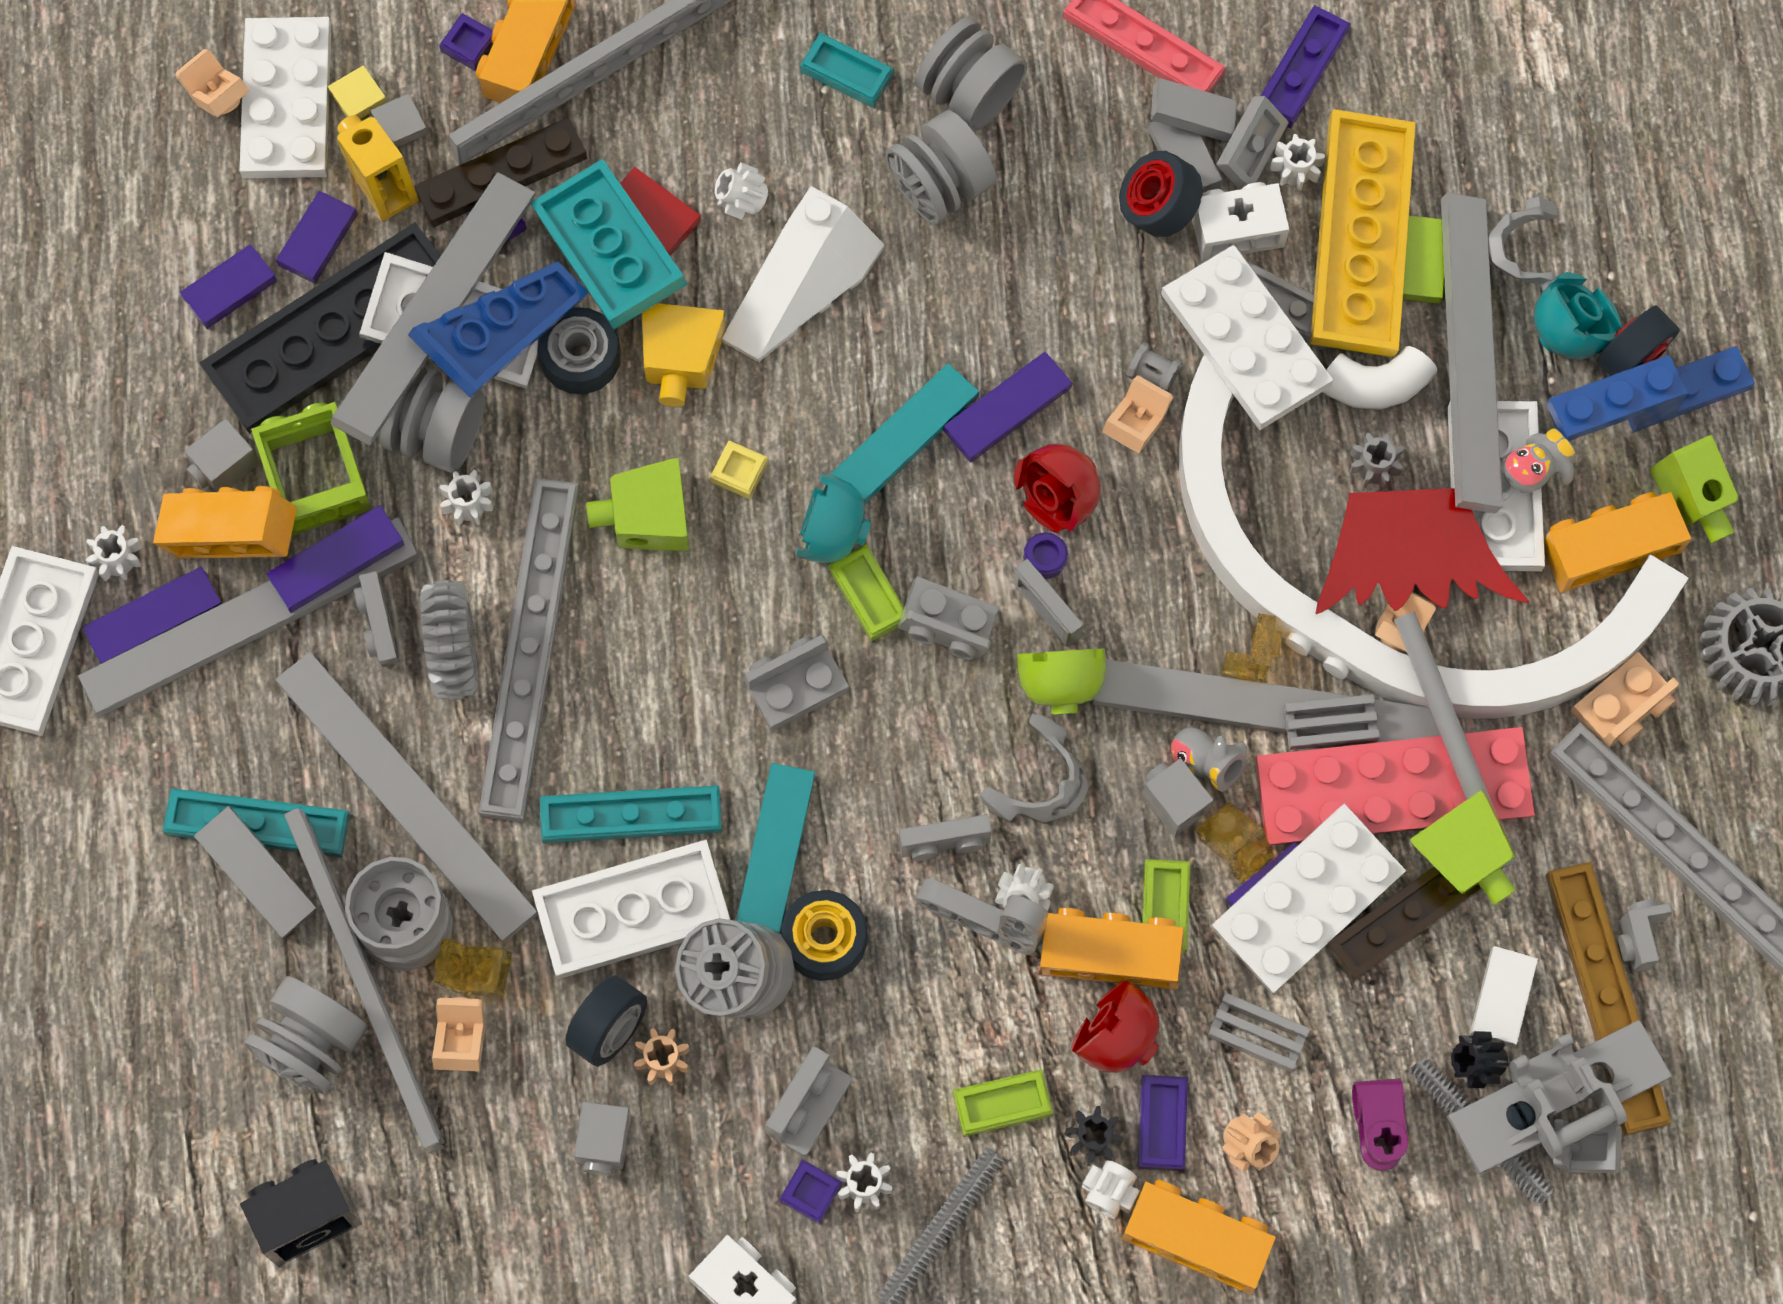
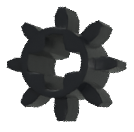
M1474 1031L1473 1036L1460 1035V1043L1455 1046L1451 1053V1063L1455 1071V1078H1467L1468 1088L1485 1089L1486 1084H1500L1499 1076L1509 1066L1507 1052L1504 1049L1505 1043L1492 1041V1032Z
M1097 1106L1093 1115L1088 1117L1078 1110L1075 1118L1079 1127H1069L1065 1130V1136L1075 1138L1076 1143L1072 1146L1069 1154L1073 1156L1081 1152L1087 1156V1166H1091L1095 1157L1100 1155L1106 1161H1111L1113 1154L1108 1148L1109 1144L1120 1145L1123 1141V1137L1113 1134L1112 1130L1118 1122V1117H1112L1107 1120L1101 1116L1100 1106ZM1087 1127L1093 1132L1099 1129L1104 1132L1101 1145L1095 1140L1089 1143L1084 1141Z

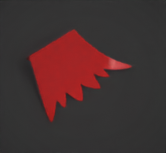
M1455 488L1349 493L1342 529L1315 614L1322 613L1331 608L1347 595L1353 587H1355L1357 604L1362 605L1371 596L1377 583L1380 584L1388 604L1394 611H1398L1404 606L1415 584L1434 604L1441 608H1446L1449 601L1451 579L1454 580L1464 593L1474 599L1479 598L1476 581H1478L1486 588L1506 598L1523 603H1529V601L1510 580L1494 557L1475 519L1473 511L1455 506Z

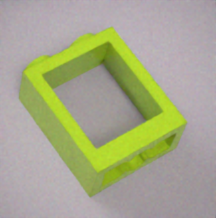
M323 402L314 403L304 408L302 413L286 418L283 416L271 417L264 420L260 426L251 429L269 486L279 490L282 493L281 497L286 500L287 496L272 450L334 431L351 483L291 502L297 506L291 536L372 510L347 433L331 425L332 416L338 409L336 402L329 404Z

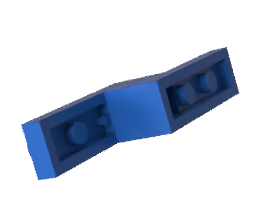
M1735 346L1677 368L1670 355L1551 397L1546 405L1558 430L1568 441L1626 420H1628L1634 433L1749 391L1755 382L1738 347Z

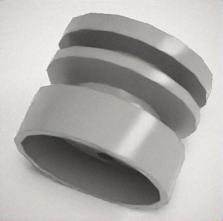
M968 16L952 25L931 48L918 70L915 86L926 95L931 94V99L939 105L948 103L951 100L949 110L956 113L975 132L989 124L1008 104L1023 81L1028 63L1004 43L992 48L994 35L986 29L981 30V25Z
M944 110L922 125L921 134L923 141L913 134L907 135L903 138L902 145L894 144L885 152L888 168L899 190L913 208L932 225L939 224L946 219L947 212L954 213L960 209L961 201L959 194L968 200H973L994 186L997 180L994 166L982 143L968 124L951 110Z
M423 366L380 430V443L382 448L392 452L400 449L402 455L406 457H414L423 446V460L425 464L450 473L457 472L469 455L476 439L484 413L486 392L483 387L470 398L453 380L443 390L444 378L442 372L430 370L427 373L426 366Z
M388 857L370 863L356 875L347 890L345 911L349 926L372 959L390 970L411 971L427 966L443 953L451 939L454 919L448 900L429 870L424 865L410 858ZM407 914H409L412 920L403 921L400 927H398L395 923L396 920H404Z
M718 918L701 923L687 934L678 949L675 972L680 991L688 1003L702 1013L717 1016L754 1018L770 1013L784 1001L792 987L794 963L791 950L783 937L767 925ZM724 964H730L729 971L723 972Z
M285 976L269 1001L274 1009L284 1018L279 1024L270 1019L259 1017L255 1024L271 1037L270 1040L267 1041L249 1033L243 1041V1045L255 1054L263 1066L298 1087L301 1086L321 1094H326L332 1084L316 1071L317 1068L320 1067L333 1074H339L342 1068L327 1052L331 1047H334L338 1050L352 1053L368 1026L358 1016L330 997L295 978Z

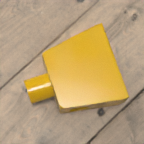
M356 115L343 119L337 128L339 132L337 136L338 144L351 174L381 221L383 222L419 202L402 154L377 120L369 117L361 121ZM386 170V176L379 181L376 175Z
M657 303L642 312L645 377L649 383L661 384L659 396L661 404L669 407H682L685 405L687 387L704 389L708 386L722 344V337L725 334L724 310Z

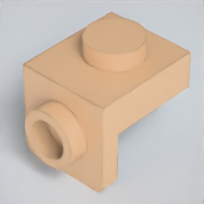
M208 49L202 50L176 72L177 79L196 105L216 117L234 110L239 105L240 98L249 92L242 79L223 69L216 57Z
M1136 376L1131 382L1125 398L1107 419L1102 433L1140 454L1161 426L1172 402V394L1141 376Z
M1414 592L1411 593L1407 602L1398 611H1394L1387 603L1377 621L1375 636L1381 638V643L1403 654L1406 648L1394 619L1415 611L1424 632L1436 610V605Z
M466 997L438 998L436 1003L437 1028L432 1055L433 1070L480 1071L485 1034L483 1001Z

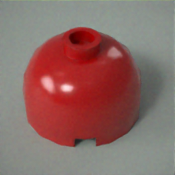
M1057 443L1043 446L1019 460L1014 469L1016 490L1023 487L1028 497V500L1023 503L1026 510L1039 524L1052 532L1059 533L1064 528L1068 529V532L1073 531L1093 513L1100 499L1101 485L1094 462L1090 457L1070 445Z
M1122 980L1096 1004L1100 1008L1099 1012L1091 1023L1086 1017L1072 1043V1051L1083 1062L1098 1071L1118 1073L1129 1070L1136 1063L1144 1066L1152 1059L1159 1047V1044L1154 1041L1159 1031V1015L1152 1000L1136 985Z

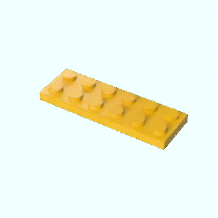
M1332 109L1328 122L1310 338L1311 345L1394 358L1399 351L1416 122Z

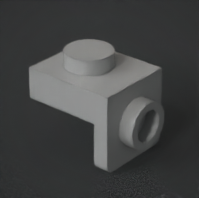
M1656 899L1644 900L1630 905V911H1627L1619 920L1622 935L1618 936L1619 951L1623 961H1629L1632 973L1648 971L1659 961L1650 924L1666 921L1673 913L1671 903L1657 905Z
M1555 1119L1554 1131L1570 1124V1122L1565 1119ZM1610 1124L1563 1148V1154L1555 1158L1549 1156V1158L1553 1160V1164L1565 1173H1620L1622 1127Z

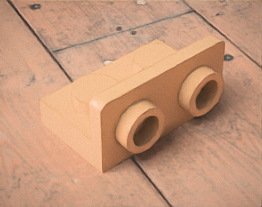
M1637 652L1574 705L1571 712L1608 748L1617 741L1625 746L1644 729L1640 724L1644 718L1650 713L1655 718H1658L1676 702L1671 695L1680 683L1674 677L1666 682L1648 661Z

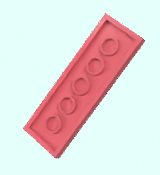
M1523 727L1464 733L1499 821L1535 816ZM1441 736L1258 755L1255 757L1266 846L1292 844L1294 842L1301 843L1344 803L1374 835L1425 829L1466 801Z

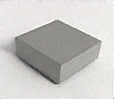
M409 93L370 110L372 117L377 120L396 147H400L428 134L426 126Z

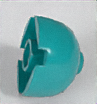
M1571 272L1559 274L1540 295L1534 310L1536 329L1544 348L1551 353H1557L1562 357L1582 360L1600 354L1615 338L1616 331L1622 327L1621 318L1616 307L1599 287L1592 293L1587 287L1582 285L1587 279L1579 274Z
M822 472L818 479L825 486L823 490L814 488L799 534L804 536L802 542H805L806 545L805 548L797 545L795 556L812 562L826 564L838 562L847 557L855 543L863 546L870 529L871 520L864 518V500L861 493L851 483Z

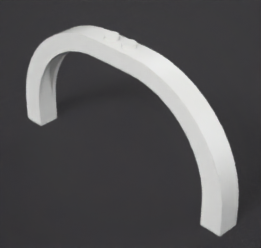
M1204 355L1192 381L1181 424L1178 450L1179 480L1183 504L1191 530L1214 573L1233 597L1256 619L1285 638V643L1289 648L1304 656L1310 654L1323 662L1324 669L1331 675L1339 679L1348 678L1376 695L1393 702L1429 707L1409 656L1381 643L1329 609L1315 614L1317 602L1286 582L1253 548L1232 510L1222 470L1221 441L1223 424L1234 395ZM1650 554L1611 614L1587 636L1558 654L1538 662L1498 670H1463L1437 665L1457 717L1464 719H1495L1525 715L1554 707L1596 687L1641 649L1687 582L1688 577Z

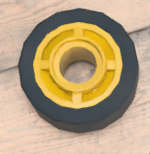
M831 890L811 891L796 899L786 911L781 927L782 937L791 950L794 968L803 976L819 981L839 979L852 972L863 959L867 946L866 919L859 906L845 894ZM827 926L836 932L837 937L835 940L824 945L814 941L812 938L813 932L819 927Z

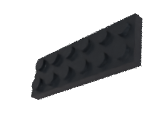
M416 222L199 362L206 376L249 435L252 433L251 429L260 426L264 420L285 412L378 350L381 345L380 343L361 338L359 333L384 253L387 252L434 267L441 256Z

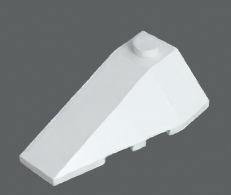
M811 186L788 219L723 335L722 342L759 363L796 334L798 328L818 312L820 314L831 306V302L846 290H852L860 284L883 251L884 244L848 206Z

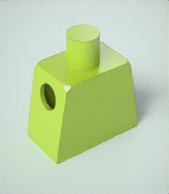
M1712 435L1672 452L1649 468L1662 494L1672 492L1686 527L1700 522L1710 544L1735 533L1724 509L1738 501V494Z
M672 458L614 474L610 477L612 499L586 502L589 528L615 525L617 543L620 548L689 551L679 458Z
M1483 790L1474 794L1410 839L1411 843L1462 894L1479 884L1495 906L1517 891L1501 869L1517 858L1488 796Z

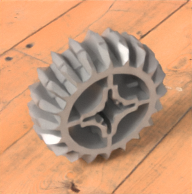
M450 580L435 581L434 584L424 585L420 592V620L426 667L432 692L437 699L449 700L464 699L466 696L475 695L479 688V672L473 619L466 586L461 581L450 582Z
M1753 587L1748 588L1744 592L1743 598L1737 592L1732 593L1727 598V604L1724 602L1716 604L1713 609L1714 615H1709L1704 621V627L1708 631H1704L1700 635L1699 642L1707 647L1700 653V659L1713 662L1706 669V676L1719 674L1721 680L1717 684V689L1723 690L1727 685L1734 688L1732 700H1738L1743 693L1748 694L1750 706L1756 705L1761 696L1767 706L1774 705L1778 700V696L1783 699V656L1780 651L1783 646V594L1778 600L1773 599L1771 587L1764 589L1760 598ZM1761 619L1767 620L1775 624L1777 627L1769 626L1765 624ZM1735 622L1739 629L1737 636L1741 645H1739L1736 651L1731 653L1728 644V630L1730 625ZM1753 643H1754L1756 646H1761V645L1767 646V645H1769V644L1772 643V645L1768 648V650H1766L1764 647H1760V648H1758V649L1755 647V648L1749 650L1750 647L1753 645ZM1743 667H1752L1755 670H1757L1760 675L1754 674Z

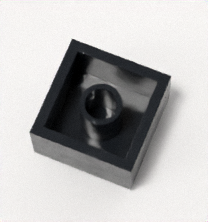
M317 1159L306 1161L291 1171L292 1177L276 1185L274 1181L260 1184L248 1192L249 1199L240 1203L262 1253L277 1267L362 1225L339 1174L327 1160L318 1163Z

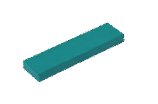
M947 363L830 475L851 483L861 493L866 504L943 431L945 424L971 405L979 397V391Z
M771 763L736 921L767 925L781 934V927L815 780V771Z
M716 785L540 796L542 843L722 833L720 787Z
M174 788L170 790L163 826V833L165 835L196 839L194 837L196 833L227 806H230L266 848L299 852L284 816L285 813L299 808L309 817L324 855L343 858L350 820L348 810Z

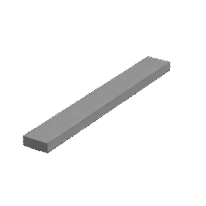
M670 0L449 134L451 155L459 165L465 164L732 0Z
M499 172L496 173L332 416V426L369 446L372 444L429 358L408 334L413 327L421 323L432 322L454 308L463 307L530 206V202L533 201L535 195L534 191Z
M1447 192L1441 198L1455 506L1496 514L1503 506L1486 199Z
M535 478L479 807L480 817L525 822L580 490L579 483Z
M399 517L391 520V522L403 539L404 546L292 613L289 612L272 583L268 581L78 675L96 714L101 717L353 592L354 588L361 587L359 575L377 571L381 578L419 559L418 553Z
M310 651L275 679L287 696L503 944L538 916L536 909Z
M1106 659L1105 681L1101 691L1094 698L1093 705L1287 734L1283 709L1285 703L1350 697V695ZM1374 699V711L1377 714L1376 724L1377 729L1379 728L1380 738L1374 742L1354 744H1369L1441 735L1429 707ZM1364 708L1294 716L1296 720L1364 713ZM1366 723L1305 729L1297 730V735L1311 736L1367 730Z
M1580 722L1549 753L1548 757L1783 974V909Z
M294 809L284 814L421 1144L428 1153L434 1152L444 1147V1139L363 946L349 926L345 903L309 817L302 809Z

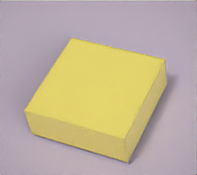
M364 65L327 86L329 93L346 117L356 115L362 119L371 114V109L387 103L385 95Z
M729 440L710 476V482L750 500L769 463L768 457Z

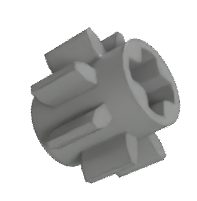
M1366 433L1364 447L1353 444L1350 455L1358 460L1352 463L1349 472L1350 474L1359 473L1360 477L1364 480L1363 487H1367L1370 483H1380L1383 488H1387L1389 474L1393 476H1400L1403 466L1396 462V460L1401 457L1404 449L1403 447L1395 448L1389 441L1390 434L1388 433L1383 438H1373L1370 433ZM1374 456L1382 459L1379 465L1371 462Z

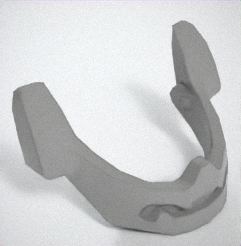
M1539 196L1526 201V210L1504 215L1490 233L1488 247L1491 260L1504 273L1527 283L1538 284L1542 287V291H1544L1555 279V274L1552 272H1523L1517 263L1511 262L1506 258L1504 250L1507 236L1517 227L1534 220L1557 218L1558 209L1555 203Z
M1033 713L1029 723L1047 740L1045 743L1047 748L1065 758L1069 766V778L1061 781L1059 794L1055 798L1039 803L1023 802L1010 798L990 787H986L980 794L982 802L998 817L1007 821H1011L1017 814H1023L1045 823L1070 815L1082 803L1089 787L1083 764L1064 745L1067 730L1050 718Z

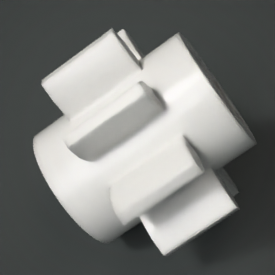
M1294 134L1292 141L1287 145L1281 142L1277 143L1275 149L1277 157L1272 159L1270 170L1279 171L1281 176L1279 185L1283 186L1287 183L1296 186L1298 191H1301L1303 184L1308 180L1315 183L1318 182L1321 173L1318 168L1323 166L1325 154L1316 153L1314 147L1316 140L1314 138L1307 141L1299 139L1298 135Z
M741 162L737 170L732 168L724 170L719 175L715 184V196L719 199L718 206L725 208V214L741 220L745 212L752 215L757 213L764 206L768 196L767 185L763 183L765 177L758 174V169Z
M473 470L470 475L461 476L454 471L453 480L449 486L440 485L439 487L441 495L448 498L440 504L442 513L449 514L454 512V520L457 526H460L463 520H473L476 525H479V517L484 510L493 511L492 502L485 498L493 492L490 482H484L479 485L476 470ZM468 493L469 497L473 500L465 503L460 496Z
M123 525L117 531H108L105 526H102L101 533L95 540L87 539L86 541L94 552L93 555L86 558V562L89 566L100 567L99 574L104 581H107L111 575L120 576L125 581L127 580V573L133 566L141 567L142 565L138 557L134 555V552L139 551L142 545L138 538L128 540L129 533Z
M1018 864L1014 876L1003 872L998 883L1001 889L995 902L1003 904L1005 908L1011 895H1018L1039 904L1048 911L1051 904L1048 898H1050L1054 885L1046 883L1042 875V869L1024 868L1022 864Z
M874 1153L868 1155L867 1161L858 1162L853 1155H850L849 1164L851 1168L849 1171L836 1172L837 1179L847 1182V1187L842 1188L838 1192L839 1199H845L850 1196L855 1200V1212L861 1209L862 1203H871L872 1207L878 1210L880 1205L877 1197L880 1192L884 1194L892 1193V1186L882 1183V1178L890 1173L889 1165L878 1169L874 1165ZM863 1172L871 1174V1182L876 1187L868 1186L865 1192L857 1191V1182L852 1179H861Z
M1109 1160L1105 1162L1102 1170L1092 1165L1081 1187L1089 1192L1085 1203L1097 1212L1113 1219L1116 1218L1120 1209L1129 1214L1141 1192L1137 1188L1132 1187L1137 1176L1122 1165Z

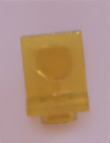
M1258 613L1253 630L1250 655L1226 652L1222 664V673L1231 674V678L1249 681L1266 678L1271 657L1278 658L1281 647L1282 632L1274 631L1276 616Z
M1230 802L1196 829L1200 840L1229 864L1233 876L1239 882H1244L1253 873L1262 869L1266 862L1273 857L1272 849L1263 829Z
M443 939L440 953L435 962L434 982L457 994L504 997L512 952L497 947L465 946L453 939Z

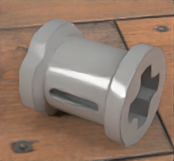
M1143 342L1131 361L1126 377L1133 379L1136 376H1141L1169 392L1181 369L1182 361L1178 359L1171 361L1151 351L1150 345ZM1149 364L1162 371V374L1148 368L1146 365Z

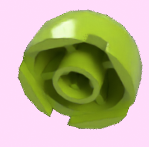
M1105 648L1016 654L1017 672L1023 691L1034 703L1051 706V714L1078 713V704L1093 700L1101 691L1105 681Z

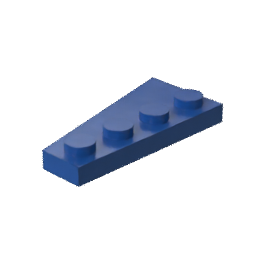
M555 262L514 281L511 286L497 292L487 293L479 297L476 302L462 308H454L432 322H424L413 327L408 336L471 398L577 306L589 292L559 262Z

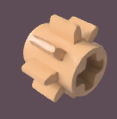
M652 1028L650 1029L651 1039L646 1044L642 1042L635 1043L636 1049L644 1055V1058L634 1063L635 1069L641 1071L647 1068L649 1070L647 1079L649 1085H653L657 1078H666L667 1083L673 1086V1075L678 1070L681 1072L689 1071L688 1065L680 1060V1056L686 1055L690 1051L689 1045H676V1031L674 1029H671L667 1036H658L657 1031ZM661 1048L664 1049L666 1054H670L668 1056L669 1064L665 1066H660L658 1060H654L656 1059L655 1051Z
M1257 1112L1253 1119L1243 1113L1241 1116L1231 1120L1225 1128L1223 1134L1225 1145L1222 1147V1151L1230 1156L1229 1162L1243 1172L1249 1168L1250 1164L1257 1170L1270 1165L1278 1155V1139L1281 1137V1134L1272 1128L1274 1122L1260 1112Z

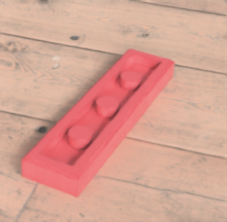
M1071 0L1063 11V19L1158 78L1211 93L1225 74V66L1119 0Z

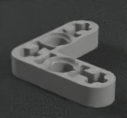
M930 878L924 879L915 898V901L923 908L1010 949L1030 956L1035 954L1042 940L1048 912L1045 908L1022 896L1011 895L1004 910H1001Z

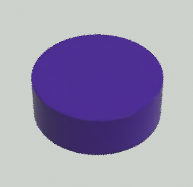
M1039 533L1031 537L1026 543L1023 560L1028 559L1044 579L1056 577L1064 570L1068 557L1067 546L1055 534Z

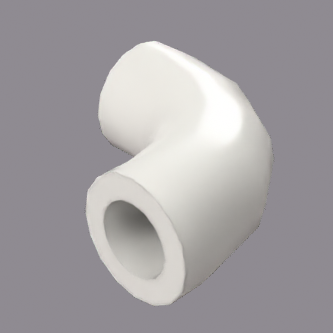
M1404 346L1389 363L1377 367L1364 366L1340 353L1327 368L1333 383L1323 393L1352 408L1382 410L1410 400L1437 375V367L1427 355L1411 346Z

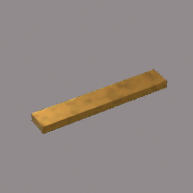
M1592 862L1549 871L1545 876L1595 1041H1598L1640 1020ZM1604 1068L1608 1083H1611V1075L1606 1068ZM1660 1084L1621 1103L1627 1115V1122L1621 1124L1624 1136L1668 1126L1672 1123Z

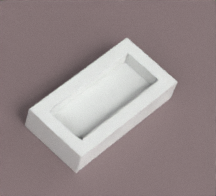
M1496 946L1492 947L1470 1036H1473L1474 1031L1492 1032V1041L1504 1042L1505 1046L1511 1048L1517 1045L1538 958Z

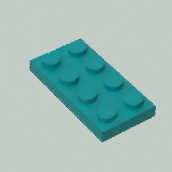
M603 159L530 202L535 214L613 330L688 285L682 272Z

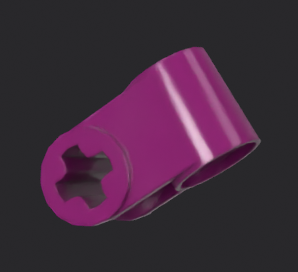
M1398 1078L1353 1082V1111L1358 1125L1363 1161L1374 1170H1390L1399 1163L1408 1148L1405 1095L1402 1081ZM1380 1137L1384 1138L1386 1145L1394 1146L1389 1154L1384 1153L1383 1147L1375 1146Z

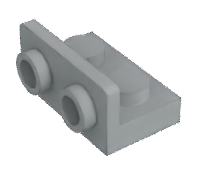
M917 576L913 580L898 629L908 632L907 636L918 643L930 645L935 642L948 647L949 652L958 658L973 660L975 657L980 659L990 648L991 640H989L999 607Z
M824 635L814 639L812 636L803 637L790 645L788 648L789 652L775 659L772 656L764 657L752 664L749 668L750 672L745 674L746 688L771 732L849 692V685L830 654L828 642Z
M813 1046L766 1122V1134L798 1154L807 1156L851 1085V1076L831 1065L829 1054Z

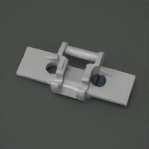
M1640 1020L1576 1052H1573L1572 1049L1574 1040L1567 1033L1554 1040L1552 1049L1528 1060L1526 1055H1523L1511 1061L1508 1072L1512 1084L1448 1115L1449 1122L1478 1174L1541 1144L1549 1156L1555 1158L1563 1154V1148L1612 1123L1619 1126L1627 1122V1115L1621 1103L1672 1077ZM1600 1065L1606 1068L1611 1075V1083H1603L1598 1080L1591 1066ZM1588 1098L1593 1099L1598 1110L1554 1131L1548 1118Z

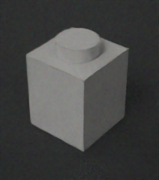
M226 418L184 450L191 463L186 469L189 475L201 489L209 485L214 492H218L221 487L231 488L260 465L251 446Z
M1181 758L1170 766L1166 761L1162 762L1145 776L1148 782L1144 785L1142 797L1174 837L1210 812L1214 801Z
M582 1102L574 1158L578 1165H584V1172L609 1176L612 1169L623 1170L631 1122L629 1108Z

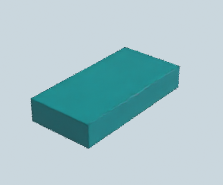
M821 32L800 64L801 73L872 108L876 106L894 76V68Z

